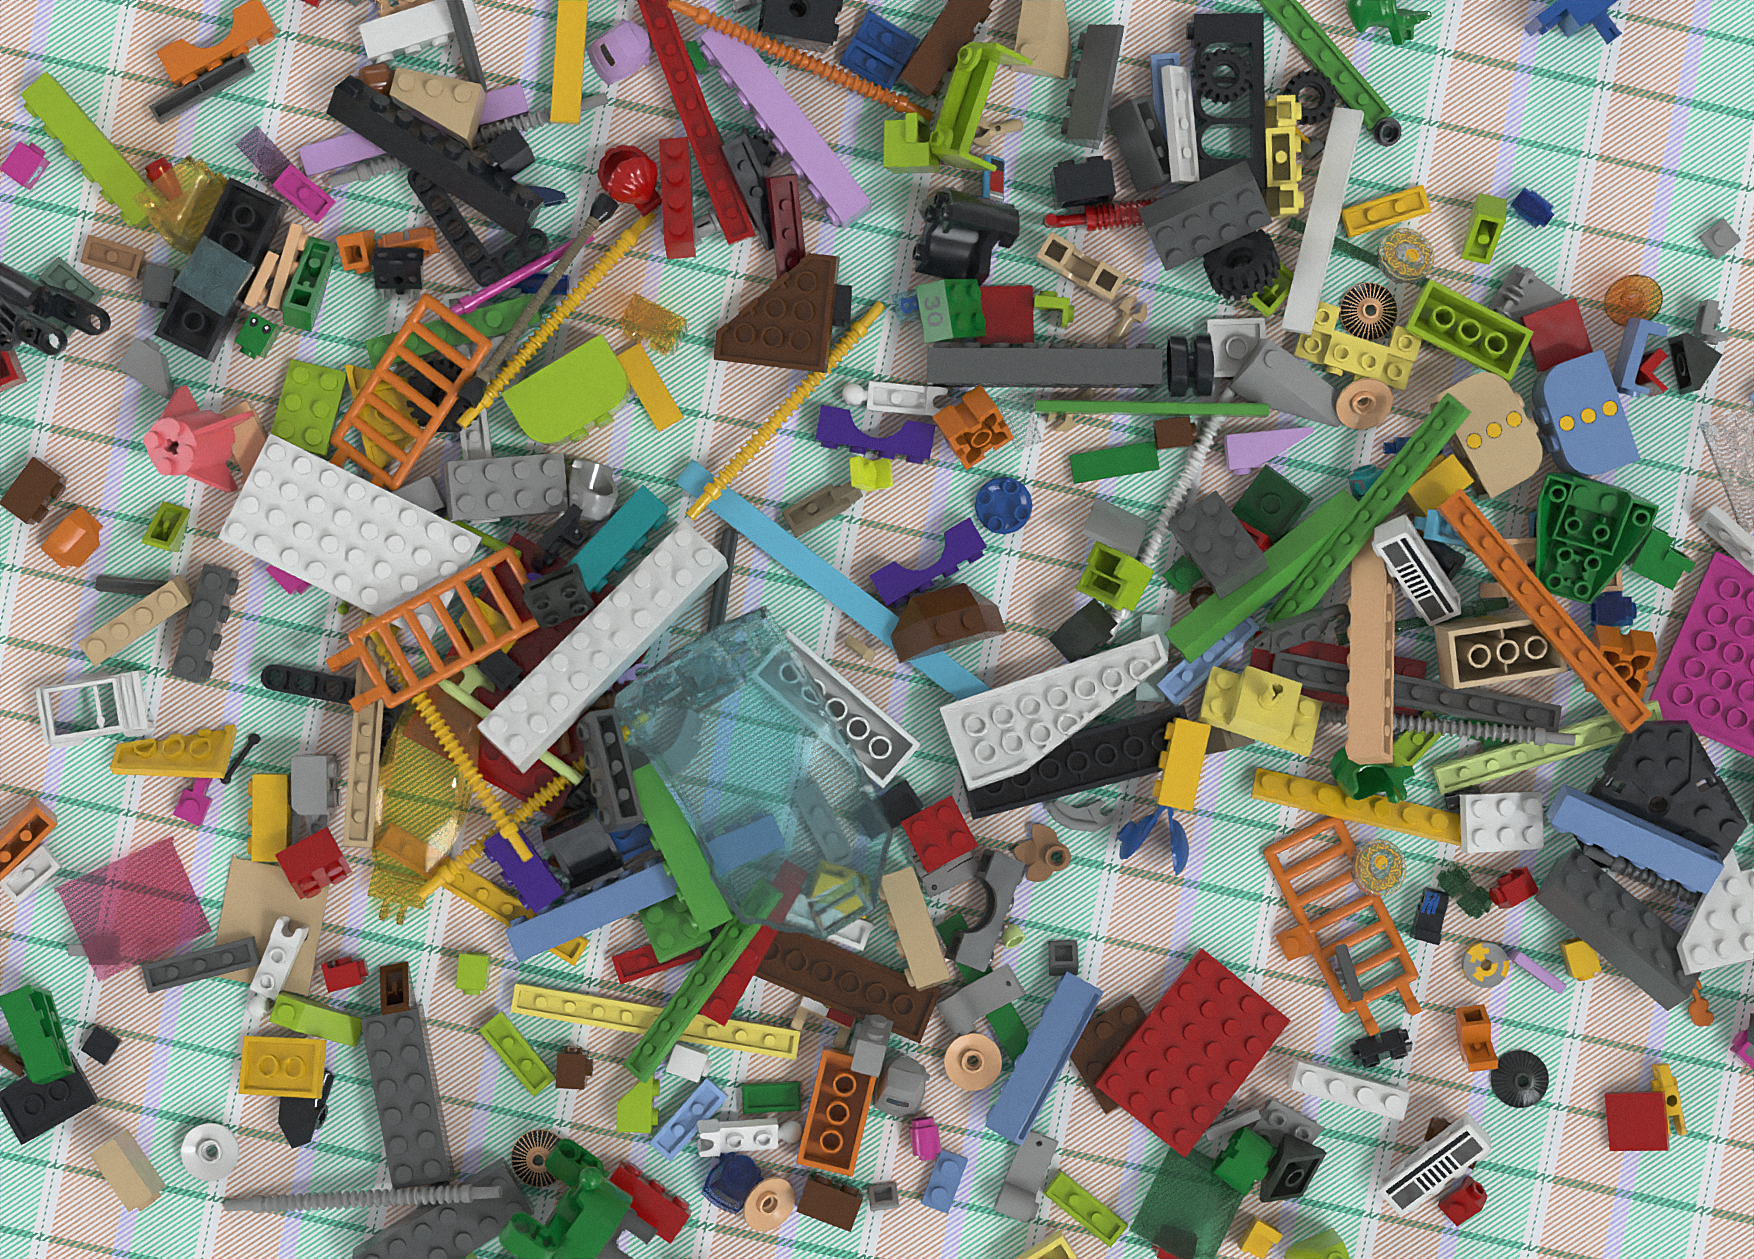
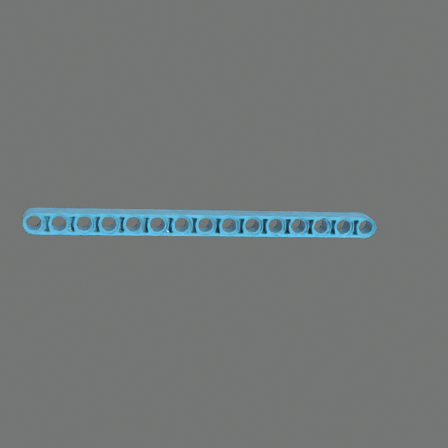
M692 459L675 482L698 499L704 493L703 488L707 483L714 482L713 477L715 476ZM727 485L726 490H721L722 495L716 501L712 500L707 507L895 651L890 636L900 619ZM943 651L908 661L959 701L992 690Z

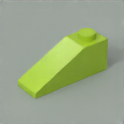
M282 991L278 994L269 1018V1022L296 1032L352 1047L357 1046L363 1030L361 1017L288 991Z

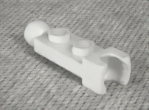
M869 381L868 390H864L862 386L856 383L846 385L842 391V398L846 404L851 406H857L862 401H866V411L932 417L942 410L934 406L933 400L936 397L947 396L948 388Z
M285 915L279 917L270 935V941L250 986V990L258 993L257 996L250 999L247 1006L249 1014L254 1018H263L269 1013L270 1003L268 998L276 1001L278 994L282 992L300 947L303 945L309 931V926L303 925L301 928L296 929L294 934L291 933L288 929L290 918Z
M777 1118L718 1122V1119L700 1120L697 1122L700 1136L697 1140V1149L701 1157L720 1156V1153L778 1149V1139H783L786 1143H796L801 1139L803 1129L796 1121H788L782 1127H778Z

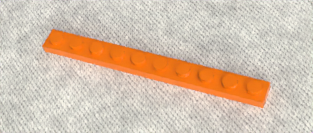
M1461 488L1456 490L1436 508L1626 734L1632 733L1652 715Z

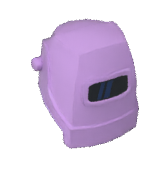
M623 19L619 24L601 34L591 44L587 52L592 66L599 77L607 85H612L614 82L632 76L643 65H649L648 57L652 49L650 48L651 42L648 33L637 25L636 22Z

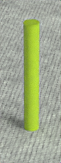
M462 521L451 522L482 537L480 544L496 552L506 546H510ZM512 547L520 559L522 552Z

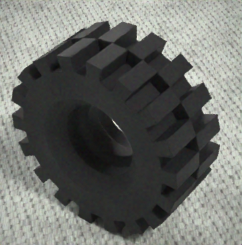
M1259 229L1257 232L1255 230L1203 255V266L1212 289L1215 290L1217 295L1220 296L1222 294L1228 300L1231 296L1234 297V300H1241V297L1246 295L1247 299L1253 298L1252 293L1258 292L1259 295L1265 292L1263 287L1267 286L1270 288L1274 284L1272 278L1277 279L1279 276L1278 270H1281L1280 259L1271 236L1265 234L1262 229ZM1250 262L1248 265L1244 267L1236 268L1238 265L1242 263Z
M433 359V361L426 362L453 383L463 370L451 360ZM415 370L414 372L418 376L410 377L408 382L413 384L412 387L439 406L437 402L439 386L418 370ZM457 399L436 432L451 433L462 431V427L456 421L469 406ZM411 400L406 401L407 407H413L414 411L410 412L412 418H420L417 424L425 427L432 416Z

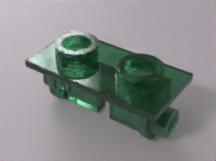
M1451 861L1447 872L1443 870L1436 876V879L1439 881L1438 885L1445 892H1448L1451 898L1459 892L1463 895L1456 903L1469 917L1473 916L1477 920L1484 914V911L1487 914L1489 913L1492 905L1489 893L1482 886L1478 887L1471 880L1469 872L1463 866H1457Z

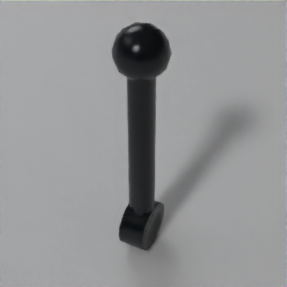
M253 733L248 737L249 742L225 774L224 779L220 778L222 784L227 785L231 782V776L253 745L260 743L261 737L259 734Z

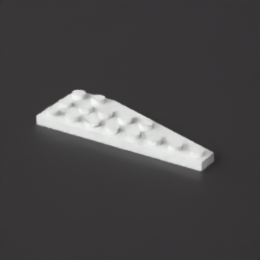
M1156 634L939 707L940 715L968 791L1023 773L1167 664L1168 658L1159 635Z

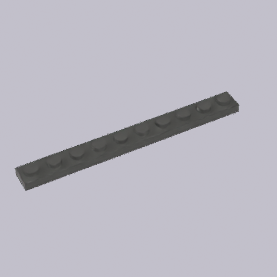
M1282 652L1274 654L1272 674L1302 683L1301 688L1347 696L1346 686L1350 682V670L1347 665ZM1394 674V706L1483 723L1488 722V724L1496 723L1499 726L1505 724L1509 728L1511 725H1514L1515 729L1522 726L1525 730L1530 726L1531 730L1541 727L1545 728L1548 732H1559L1562 709L1560 705L1471 688L1452 689L1441 685L1439 682Z

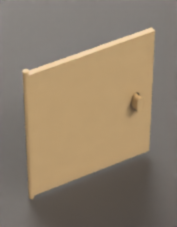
M232 854L215 946L255 936L260 960H262L271 938L270 935L279 917L285 915L290 918L288 929L293 934L296 929L301 928L303 925H308L309 931L303 945L300 947L283 991L309 995L330 884L323 887L318 895L309 899L305 897L300 900L281 866L236 858L237 855ZM259 965L214 977L252 984Z

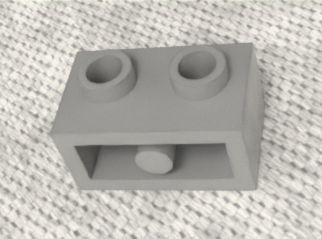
M865 1014L863 1024L857 1023L849 1053L854 1054L851 1071L879 1078L894 1021L887 1020L882 1015Z

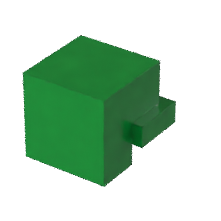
M1652 525L1648 536L1625 562L1630 570L1672 591L1683 571L1691 573L1696 563L1687 554L1671 547L1674 538L1668 536V532Z

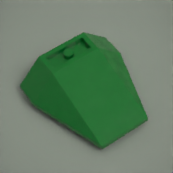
M1547 473L1537 499L1535 576L1550 594L1591 605L1648 536L1659 506L1618 486L1573 473Z

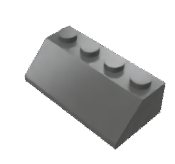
M1088 24L1086 33L1080 32L1077 49L1082 50L1080 61L1075 60L1072 78H1077L1075 90L1069 89L1066 106H1070L1071 111L1069 118H1063L1060 133L1066 135L1064 141L1066 144L1099 149L1103 139L1124 25Z

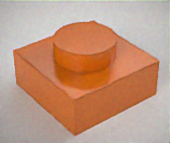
M1304 923L1281 931L1276 935L1288 962L1312 953L1316 949Z

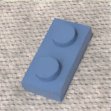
M941 1148L921 1204L948 1214L968 1158Z

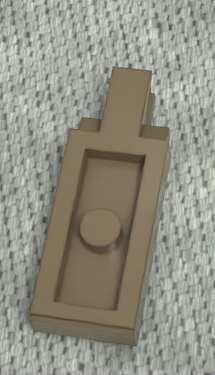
M851 481L843 486L837 485L833 487L830 484L783 510L782 514L795 538L844 512L852 506L851 504L862 498L863 494L860 489L852 487Z

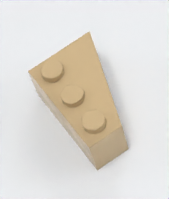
M396 67L390 90V96L394 103L473 150L487 97L482 85Z

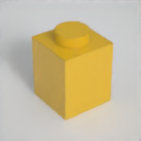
M1580 937L1558 942L1567 975L1571 978H1577L1578 981H1586L1594 978V973L1602 971L1597 952Z

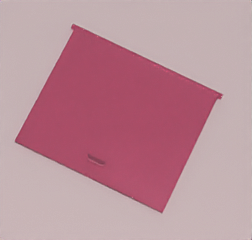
M173 836L54 888L55 892H59L98 982L212 931L172 842L175 840Z

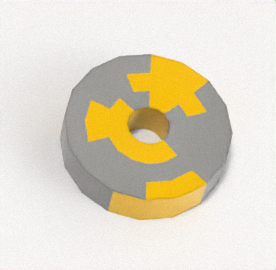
M1479 941L1472 944L1464 952L1462 971L1472 984L1481 988H1492L1499 985L1506 978L1509 971V959L1506 952L1500 946L1489 941ZM1488 959L1490 966L1488 969L1483 970L1481 962Z

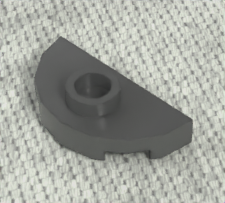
M1347 945L1335 946L1339 967L1335 969V975L1339 986L1345 985L1352 1002L1363 1000L1364 997Z

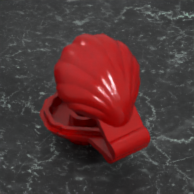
M619 145L605 153V156L600 160L597 174L602 188L609 192L611 198L618 202L634 204L643 217L662 204V198L655 190L658 172L656 163L633 145Z

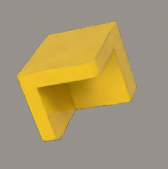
M1254 1215L1237 1245L1241 1251L1245 1253L1248 1251L1254 1256L1264 1259L1272 1243L1278 1244L1283 1234L1280 1229Z

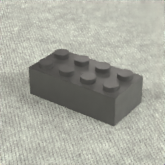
M1246 160L1139 209V213L1165 271L1273 223Z

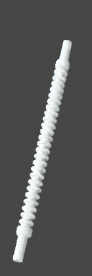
M1231 382L1227 383L1218 403H1231L1236 393L1228 388ZM1211 417L1210 420H1205L1207 426L1206 428L1202 427L1203 434L1198 435L1200 440L1194 443L1196 448L1190 451L1192 456L1187 457L1188 464L1183 465L1185 471L1179 473L1181 479H1176L1178 485L1172 487L1174 493L1168 495L1170 501L1165 502L1167 507L1166 509H1161L1163 515L1157 517L1159 523L1154 524L1156 529L1155 531H1150L1152 537L1151 539H1146L1148 545L1143 546L1145 551L1139 554L1141 557L1139 562L1152 569L1150 564L1156 562L1153 559L1154 556L1159 555L1158 548H1163L1162 540L1166 541L1167 539L1165 534L1170 533L1168 522L1177 516V511H1181L1179 506L1181 503H1185L1183 497L1189 495L1187 489H1192L1190 483L1196 481L1194 475L1200 473L1198 467L1203 466L1201 461L1202 459H1207L1205 453L1211 451L1209 445L1214 444L1212 439L1213 437H1218L1216 431L1217 429L1221 430L1220 423H1224L1227 417ZM1112 608V617L1118 624L1110 631L1113 637L1106 644L1111 645L1122 621L1127 620L1130 614L1129 610L1123 608L1119 611Z

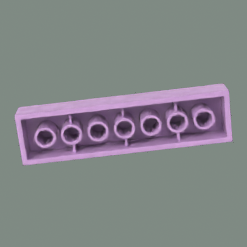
M714 27L700 36L702 42L700 49L703 57L711 67L715 64L719 67V77L729 90L733 87L736 89V96L740 105L747 113L752 110L755 114L753 117L755 124L764 135L769 133L773 137L771 140L772 146L782 159L785 156L790 159V169L794 174H797L798 180L802 181L805 179L809 184L807 186L809 190L807 191L817 204L823 202L827 207L825 214L835 227L840 224L845 230L871 210V200L750 43L746 46L744 40L737 42V37L730 39L729 34L723 36L721 30L715 32Z

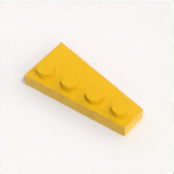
M235 724L224 726V730L211 731L209 728L198 730V734L182 736L181 733L173 734L165 740L155 741L154 738L120 743L116 746L110 769L113 774L224 779L237 729Z

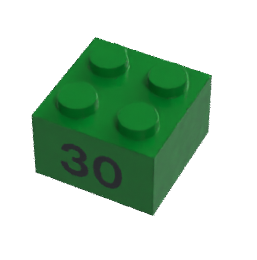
M943 279L916 286L925 344L936 342L956 343L986 336V321L982 313L981 291L977 279Z

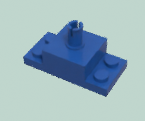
M1558 0L1537 15L1524 28L1530 37L1538 31L1542 36L1557 24L1565 36L1569 38L1585 25L1593 24L1606 45H1608L1622 34L1607 14L1608 8L1619 0Z

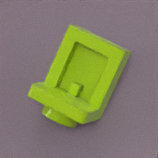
M1040 291V296L1035 295L1033 298V310L1061 312L1060 329H1066L1068 322L1073 323L1074 305H1069L1070 298L1057 297L1058 292Z

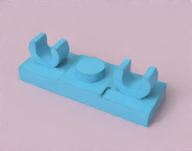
M1428 509L1427 518L1415 516L1413 526L1415 529L1424 530V539L1469 548L1437 510Z

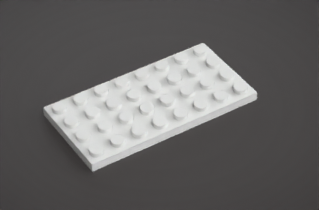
M270 433L218 539L373 615L379 616L467 568L482 537ZM455 588L439 596L446 609L456 592ZM427 602L413 611L431 641L440 621L430 603ZM403 616L391 622L412 633Z

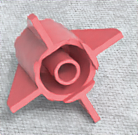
M180 386L175 390L158 421L145 434L144 445L147 447L152 463L161 475L178 476L184 474L224 492H234L238 490V487L226 465V462L233 454L231 449L236 438L233 428L254 417L255 414L252 410L227 419L221 413L217 414L212 410L200 411L188 386Z

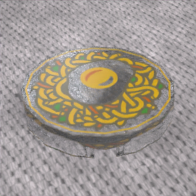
M1394 229L1384 236L1377 247L1378 267L1387 278L1395 283L1416 284L1428 275L1434 265L1435 254L1431 243L1426 236L1414 229Z
M1375 839L1366 841L1356 848L1351 857L1352 879L1357 887L1369 896L1382 897L1391 895L1401 888L1406 879L1407 865L1405 857L1398 846L1388 840Z

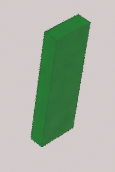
M1155 441L1069 455L1074 484L1160 470Z

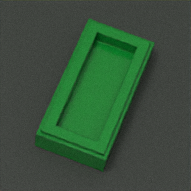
M800 1081L742 1083L743 1114L801 1111Z

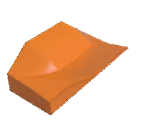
M79 506L49 535L41 549L62 568L67 566L80 568L100 546L99 531L104 526L84 507Z

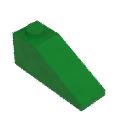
M309 237L282 305L283 325L312 332L321 309L338 244Z

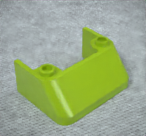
M970 42L963 46L958 53V62L929 143L931 151L949 166L995 172L997 166L969 154L998 64L1031 66L1033 60L998 43Z

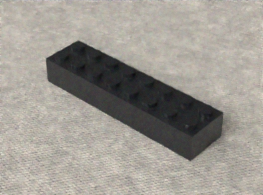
M1179 704L1079 730L1023 773L970 791L967 789L960 770L972 819L1002 813L1162 771V768H1158L1161 751H1167L1169 740L1164 739L1167 723H1173L1174 717L1188 720L1185 706Z

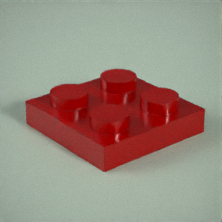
M952 795L900 821L927 873L978 847Z

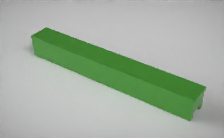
M1345 488L1342 489L1263 553L1269 567L1267 570L1221 600L1215 593L1165 632L1164 634L1170 640L1172 646L1191 664L1296 579L1358 504V501Z

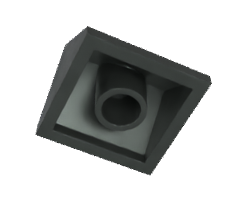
M1688 332L1669 338L1668 343L1679 394L1683 395L1701 390L1723 354Z
M1285 1133L1278 1146L1277 1153L1267 1166L1269 1167L1267 1174L1261 1180L1259 1200L1262 1203L1302 1197L1327 1154L1325 1150Z

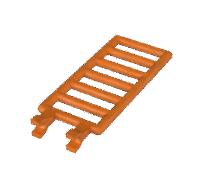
M428 293L423 294L331 435L330 443L337 448V451L329 463L343 469L350 458L373 476L370 483L382 489L386 486L390 490L396 491L458 399L456 394L464 383L472 378L491 349V340ZM428 308L478 345L470 359L466 358L419 322ZM412 332L416 333L463 369L454 383L404 346ZM397 355L447 392L439 406L435 405L389 369ZM382 379L432 416L423 430L374 393ZM367 402L416 439L408 453L358 416ZM351 426L355 427L401 463L393 477L343 439Z
M506 546L348 633L347 638L351 647L327 658L326 662L333 673L359 658L371 679L374 688L349 700L355 714L382 699L387 708H394L540 627L534 617L524 623L520 621L491 570V567L506 560L524 590L523 584L530 582L512 547ZM479 574L483 577L512 628L497 638L465 583ZM453 588L456 589L486 644L471 652L439 597ZM427 602L430 603L460 656L459 659L444 666L413 611ZM402 616L434 670L433 673L418 680L387 625ZM376 630L408 684V687L395 694H392L362 641L363 637Z
M1328 816L1265 847L1263 854L1297 924L1304 923L1316 947L1312 954L1340 1011L1347 1014L1356 1010L1367 1035L1370 1037L1381 1031L1367 1004L1392 991H1398L1408 1014L1414 1016L1422 1012L1409 986V983L1418 979V971L1380 894H1375L1379 892L1365 886V883L1360 878L1358 865L1361 855L1343 819ZM1334 827L1341 843L1286 870L1283 869L1277 854ZM1347 853L1354 869L1301 895H1296L1290 880ZM1359 877L1364 885L1363 888L1366 895L1309 922L1302 906L1358 880ZM1370 905L1373 906L1379 921L1322 948L1315 932ZM1385 931L1392 947L1353 965L1356 976L1398 957L1405 973L1362 993L1363 1000L1352 1002L1347 999L1342 987L1339 986L1328 958L1336 955L1335 946L1345 944L1347 948H1350Z

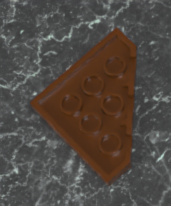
M808 253L800 260V263L789 272L783 274L769 286L768 290L751 301L738 312L739 314L716 331L713 360L827 373L840 257Z

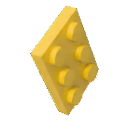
M244 1036L238 1094L322 1099L327 1040Z

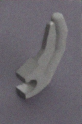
M1101 799L1080 808H1074L1058 800L1054 802L1049 801L1045 806L1054 821L1070 830L1096 832L1108 825L1118 813L1112 809L1108 815H1102L1100 808L1105 802Z

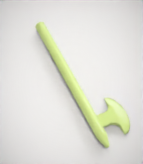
M476 664L461 670L464 674V679L459 686L446 679L438 683L446 693L481 718L485 719L492 712V710L471 696L472 692L478 687H484L493 693L495 691V684L477 668ZM547 750L539 758L576 786L584 777Z

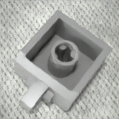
M300 754L291 756L292 809L298 815H305L309 836L328 827L330 814L337 811V806H341V789H337V777L341 776V761L336 760V754Z

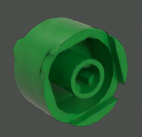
M1243 1126L1238 1128L1227 1141L1229 1144L1224 1151L1221 1149L1212 1165L1211 1171L1222 1181L1243 1196H1246L1252 1189L1254 1180L1260 1182L1269 1170L1266 1163L1273 1159L1278 1148L1250 1128Z

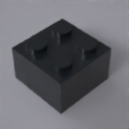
M1103 156L1086 158V162L1075 164L1074 160L1061 161L1051 171L1050 181L1055 210L1112 202L1116 195L1111 159L1104 160Z

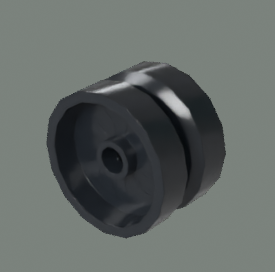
M1184 333L1168 334L1166 365L1169 397H1185L1189 389V379H1191L1192 392L1196 397L1212 396L1214 354L1210 333H1195L1191 338L1190 351L1188 350V341Z

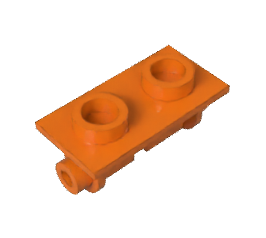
M425 226L408 230V240L404 239L403 231L382 235V238L377 239L378 247L422 248L425 250L424 258L429 257L431 254L440 253L435 240L437 237L434 227L429 228Z

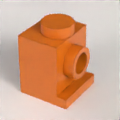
M374 229L336 237L344 271L355 269L356 274L373 271L370 261L372 249L376 247L373 237L375 235Z

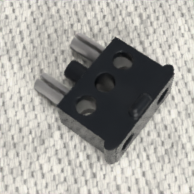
M384 247L372 249L370 264L374 268L375 289H381V298L385 300L386 295L387 300L391 299V289H395V293L398 295H403L405 289H410V299L414 301L415 295L416 301L420 299V289H422L424 279V249Z

